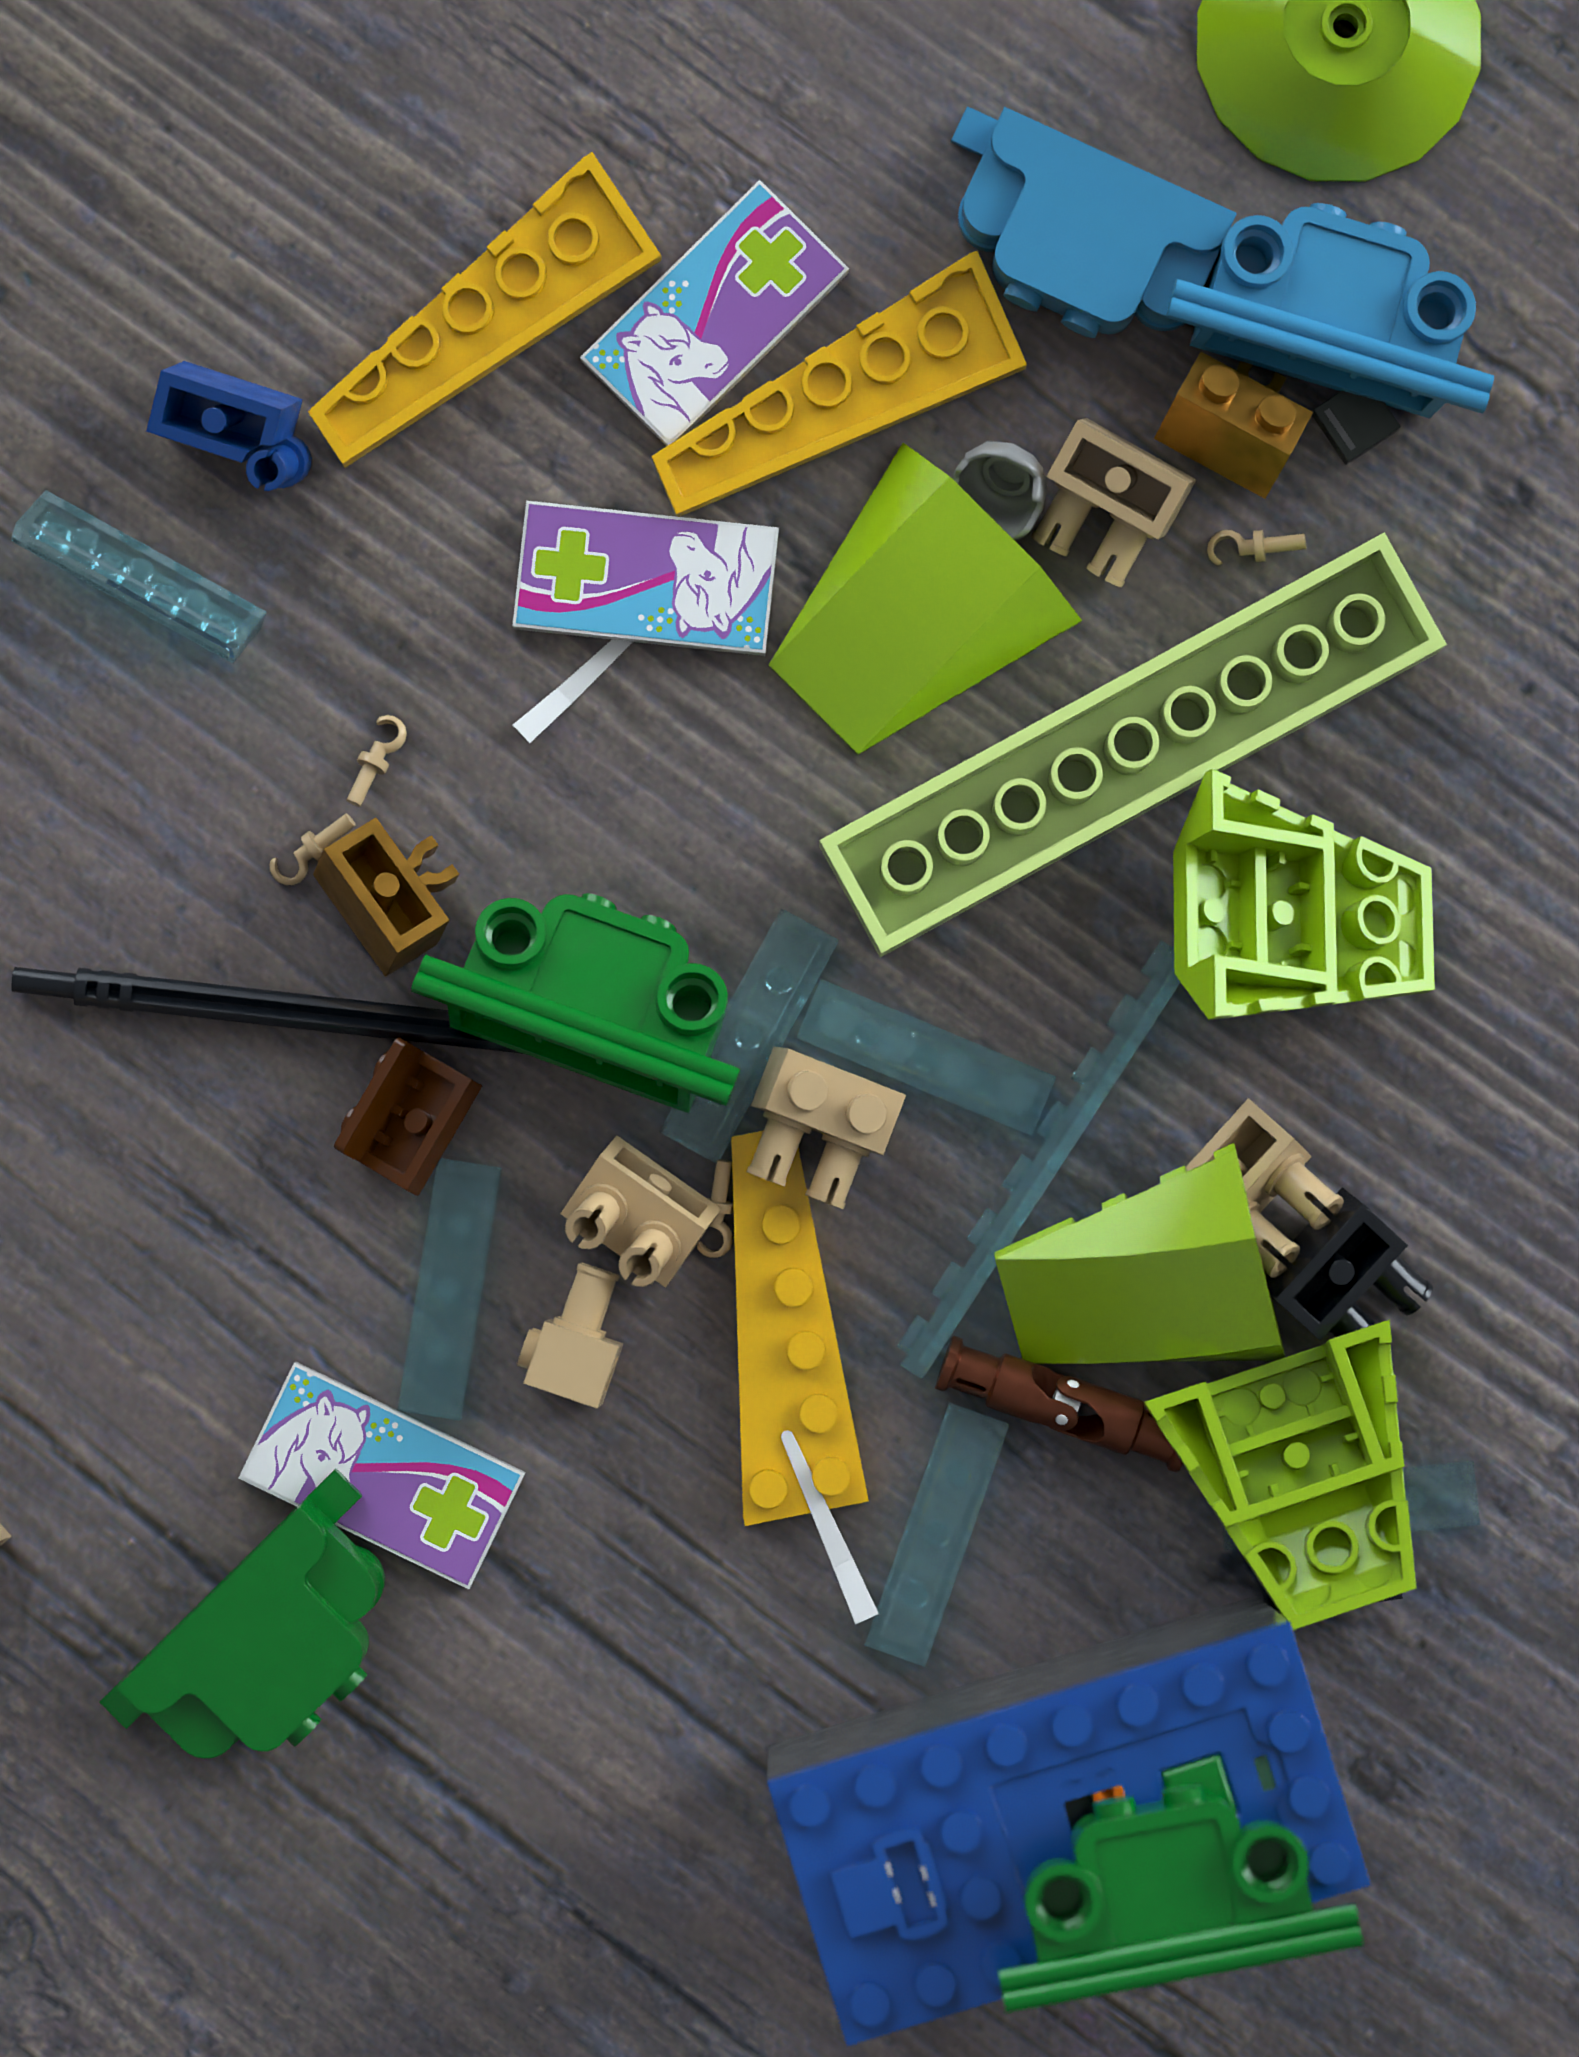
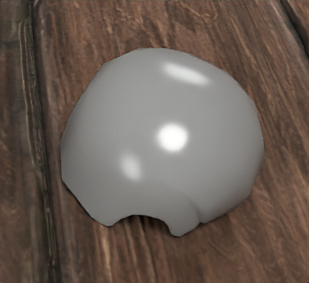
M986 441L967 452L965 458L956 467L953 480L1014 540L1023 538L1030 532L1044 508L1047 495V477L1043 474L1042 465L1033 454L1014 443Z

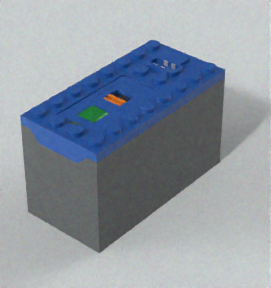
M1254 1596L768 1745V1788L847 2047L1003 1999L998 1970L1037 1963L1031 1925L1024 1903L1027 1880L1033 1870L1047 1860L1064 1858L1074 1861L1071 1847L1072 1831L1083 1817L1094 1813L1093 1803L1100 1800L1121 1796H1134L1136 1806L1163 1801L1161 1795L1163 1789L1184 1784L1201 1783L1203 1793L1218 1795L1229 1804L1237 1815L1241 1828L1253 1821L1267 1820L1286 1827L1300 1839L1308 1855L1309 1869L1307 1881L1312 1903L1370 1886V1879L1290 1621L1258 1596Z

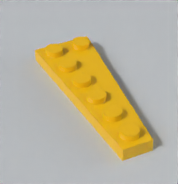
M593 152L584 156L532 204V209L507 232L504 230L487 246V250L461 274L457 273L441 288L442 291L417 315L409 317L388 337L386 343L380 349L370 353L308 411L344 468L662 261L661 254Z
M978 250L967 254L909 291L907 296L880 313L877 312L856 325L854 330L827 347L823 346L807 356L802 363L774 381L770 380L749 393L738 404L724 409L652 455V461L676 517H681L1025 370L1027 363Z
M763 1131L731 1137L742 1502L745 1526L811 1513L781 1439V1434L786 1430L793 1433L812 1472L813 1484L822 1493L829 1509L869 1501L809 1198L805 1195L807 1188L799 1148L796 1151L786 1177L785 1187L747 1173L746 1171L752 1163Z

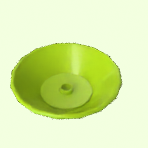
M1202 0L1197 11V69L1218 120L1258 160L1308 181L1367 182L1419 161L1459 122L1481 70V13L1475 0ZM1339 20L1349 21L1355 28V35L1350 38L1339 37L1333 29V24Z

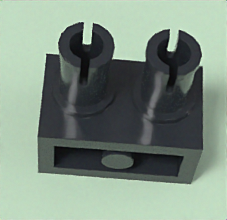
M1343 1187L1336 1193L1344 1200L1338 1214L1335 1216L1325 1206L1321 1210L1331 1222L1319 1230L1313 1229L1309 1223L1292 1241L1300 1247L1295 1261L1291 1263L1282 1254L1277 1257L1287 1267L1286 1271L1275 1278H1271L1266 1273V1270L1264 1272L1269 1294L1320 1341L1328 1332H1331L1335 1337H1339L1377 1324L1356 1304L1358 1299L1372 1284L1406 1316L1418 1311L1421 1306L1404 1291L1405 1286H1408L1425 1302L1433 1291L1432 1284L1428 1280H1424L1399 1257L1408 1245L1369 1208Z

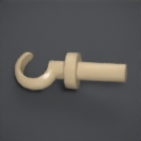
M1223 530L1211 537L1207 546V553L1213 564H1223L1214 553L1215 546L1221 540L1231 539L1238 544L1239 556L1255 555L1256 562L1266 561V553L1306 549L1305 534L1264 538L1263 530L1253 531V539L1244 540L1239 533L1233 530Z
M380 716L376 724H392L396 726L399 730L396 739L390 743L374 741L370 752L361 751L357 758V762L362 768L346 800L354 806L361 807L376 774L383 775L386 773L389 764L384 760L385 755L397 751L405 743L407 736L406 727L395 716Z
M346 813L317 835L311 831L301 836L304 845L293 852L299 863V870L296 876L293 878L284 877L278 870L277 858H273L270 861V872L273 878L283 885L300 883L308 872V861L312 858L319 861L324 848L356 826L353 819Z
M717 1159L712 1195L711 1198L707 1199L721 1208L709 1227L718 1229L722 1233L724 1242L719 1250H710L701 1241L697 1243V1249L700 1253L709 1258L724 1256L730 1250L733 1243L730 1227L723 1222L724 1214L733 1213V1203L727 1201L732 1162Z

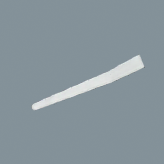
M611 640L558 688L515 722L513 726L531 743L633 642Z
M789 1430L784 1431L781 1434L782 1442L855 1624L878 1615L875 1604L822 1493L813 1484L812 1472L793 1433Z

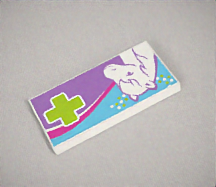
M759 180L580 357L581 362L665 446H668L687 434L849 273V268Z
M526 501L513 629L765 656L779 527Z
M294 1362L241 1471L239 1479L298 1506L336 1468L363 1495L335 1523L336 1526L460 1586L470 1589L526 1472L313 1369Z

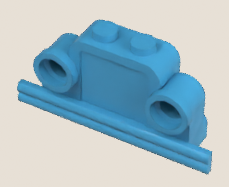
M968 106L966 107L951 143L982 156L961 200L958 211V224L963 237L970 245L981 251L995 252L992 263L993 275L998 284L1006 289L1003 296L1008 301L1035 312L1038 311L1040 305L1063 315L1061 323L1065 327L1089 338H1095L1098 332L1116 334L1123 331L1129 326L1134 315L1142 324L1158 331H1171L1186 324L1166 318L1175 281L1180 279L1204 286L1219 254L1223 239L1230 230L1237 215L1236 212L1005 106L998 120Z
M1313 203L1309 207L1297 208L1288 214L1282 224L1267 216H1248L1237 221L1225 235L1219 254L1214 262L1207 288L1180 279L1175 281L1166 318L1195 326L1190 346L1337 391H1346L1385 402L1387 406L1429 419L1445 403L1481 414L1486 410L1494 382V375L1456 364L1464 333L1471 326L1475 317L1476 301L1469 285L1455 274L1444 271L1428 273L1430 260L1427 250L1419 241L1406 236L1407 232L1400 226L1388 222H1372L1369 225L1346 218L1347 214L1342 209L1325 203Z

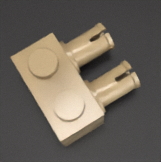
M1087 418L1077 420L1046 476L1055 481L1054 484L1059 489L1038 528L1032 533L1031 538L1043 546L1049 544L1060 524L1061 528L1049 549L1060 555L1067 556L1070 551L1069 548L1091 508H1103L1110 512V516L1114 521L1092 561L1086 566V569L1100 577L1101 574L1104 575L1113 556L1116 555L1117 558L1105 581L1122 587L1125 583L1124 579L1147 538L1154 540L1155 538L1160 539L1166 536L1193 488L1196 479Z
M773 1046L751 1103L752 1107L764 1111L763 1117L767 1118L768 1121L752 1163L748 1166L746 1172L785 1187L786 1177L803 1133L810 1134L811 1130L823 1134L821 1139L827 1143L811 1185L805 1195L844 1209L845 1199L862 1156L869 1157L870 1152L884 1155L906 1095L789 1048Z
M1248 1098L1186 1166V1169L1189 1171L1215 1159L1214 1151L1235 1143L1262 1265L1266 1273L1271 1278H1275L1285 1272L1287 1267L1270 1253V1248L1274 1247L1287 1260L1293 1263L1299 1254L1300 1247L1261 1214L1262 1210L1275 1196L1279 1195L1303 1216L1313 1229L1319 1230L1330 1223L1331 1220L1313 1204V1201L1318 1200L1336 1216L1342 1208L1344 1200L1305 1167V1163L1312 1156L1290 1134Z
M616 1136L599 1155L560 1214L567 1218L565 1232L572 1243L578 1235H581L583 1240L578 1247L592 1249L600 1244H604L620 1255L619 1271L622 1277L626 1280L632 1272L637 1275L632 1285L644 1287L657 1281L666 1288L721 1208L619 1136Z
M581 1262L578 1263V1271L562 1316L558 1315L554 1319L544 1321L542 1330L534 1327L529 1329L517 1366L528 1369L524 1384L598 1409L604 1402L623 1346L621 1342L606 1338V1331L601 1330L615 1283L620 1275Z

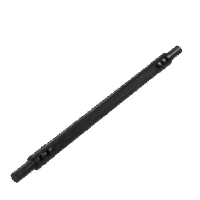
M15 967L12 974V992L74 999V1005L87 1007L89 1005L103 1009L116 1008L121 1011L133 1012L134 1010L386 1039L401 1038L405 1041L521 1053L450 1027L448 1010L137 976V974L133 973L119 974L106 970L92 971L88 968H78L77 973Z

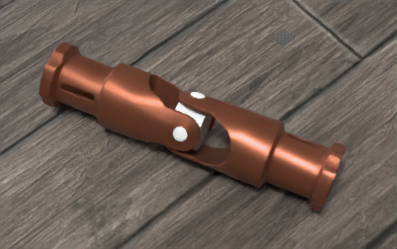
M953 1335L945 1354L935 1389L943 1392L949 1387L984 1399L988 1408L1031 1423L1048 1426L1055 1431L1123 1455L1134 1451L1167 1463V1468L1170 1471L1176 1473L1180 1471L1183 1463L1148 1409H1145L1144 1401L1075 1377L1055 1373L1047 1367L1006 1353L999 1358L964 1346L963 1339ZM1080 1403L1088 1404L1097 1415L1078 1416L1077 1412Z

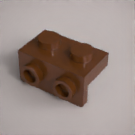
M397 1038L390 1049L377 1061L373 1071V1078L357 1106L353 1107L345 1116L341 1125V1133L334 1144V1148L406 1191L419 1196L480 1092L482 1085L405 1040Z

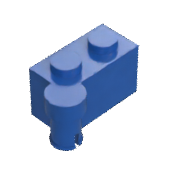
M187 361L161 370L146 432L241 463L248 460L246 464L248 480L257 489L265 484L264 491L293 486L301 482L311 469L312 456L308 446L303 440L294 436L303 399Z

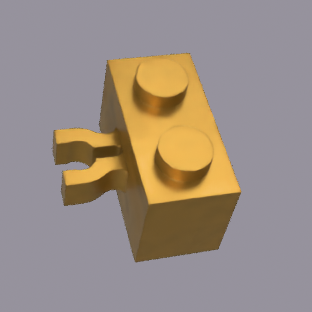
M1200 352L1154 439L1266 499L1313 412L1279 394L1286 380V377L1275 372L1270 383L1264 386L1249 377L1248 373L1253 366L1252 364L1240 361L1235 370Z
M375 817L324 848L313 876L386 977L438 944L450 920L431 893L442 891L455 883L459 873L451 864L440 873L427 871L418 876L416 873L422 865V860L435 854L439 846L432 835L427 837L414 847L410 857L406 860Z

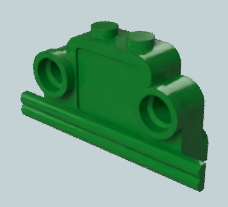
M591 893L582 894L581 897L571 894L556 896L546 904L542 914L534 905L525 900L504 898L488 905L479 915L475 927L476 939L463 968L426 954L422 959L419 971L412 983L411 992L448 1005L449 1023L452 1028L688 1114L691 1111L696 1096L727 1106L741 1069L710 1058L722 1029L723 1018L727 1010L728 993L726 985L720 975L710 967L689 963V947L686 940L677 933V929L673 924L660 917L643 915L640 919L617 911L615 904L608 899Z
M335 1468L99 1703L125 1729L143 1712L147 1713L185 1752L197 1758L208 1759L220 1756L239 1739L249 1748L261 1752L276 1749L286 1739L294 1747L297 1746L322 1720L315 1711L331 1695L339 1702L343 1701L367 1676V1673L360 1667V1664L369 1647V1636L359 1619L379 1601L385 1586V1574L380 1561L372 1552L363 1547L356 1546L335 1525L363 1496L360 1491Z
M1201 1783L1184 1784L1163 1789L1161 1791L1163 1801L1136 1806L1134 1796H1121L1100 1800L1093 1803L1094 1813L1083 1817L1072 1831L1071 1847L1074 1861L1064 1858L1047 1860L1038 1865L1027 1880L1024 1903L1031 1925L1037 1963L998 1970L1005 2012L1021 2011L1362 1947L1363 1939L1355 1903L1313 1911L1307 1881L1309 1869L1308 1855L1300 1839L1286 1827L1267 1820L1253 1821L1241 1828L1239 1819L1229 1804L1218 1795L1203 1793Z

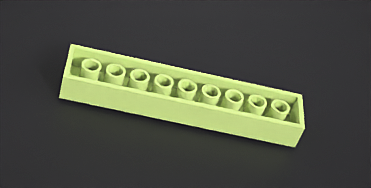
M1384 532L819 840V847L881 958L1201 783L1206 771L1215 769L1221 772L1436 655L1447 644Z

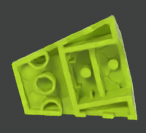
M902 443L769 663V667L857 755H860L927 715L931 710L956 695L962 694L1008 664L1014 663L1034 651L1043 643L1081 623L1082 619L1042 567L949 475L908 445Z
M1215 769L1205 772L1173 850L1174 974L1208 1020L1422 994L1435 990L1431 867L1365 837L1360 836L1352 839L1334 831V823L1314 814L1303 817L1279 806L1281 799L1259 789L1250 793L1231 784L1230 776Z
M1235 1143L1214 1151L1215 1159L1187 1171L1186 1167L1182 1166L1160 1176L1161 1184L1127 1198L1125 1193L1103 1202L1101 1211L1075 1222L1070 1217L994 1252L1022 1359L1042 1364H1103L1183 1361H1271L1286 1357L1252 1224L1248 1197Z
M1390 1319L1330 1339L1321 1346L1208 1384L1205 1381L1144 1402L1149 1413L1280 1614L1290 1621L1292 1630L1417 1588L1409 1507L1405 1494L1403 1467L1405 1466L1403 1446L1399 1434L1396 1404L1398 1396L1396 1376L1393 1374Z

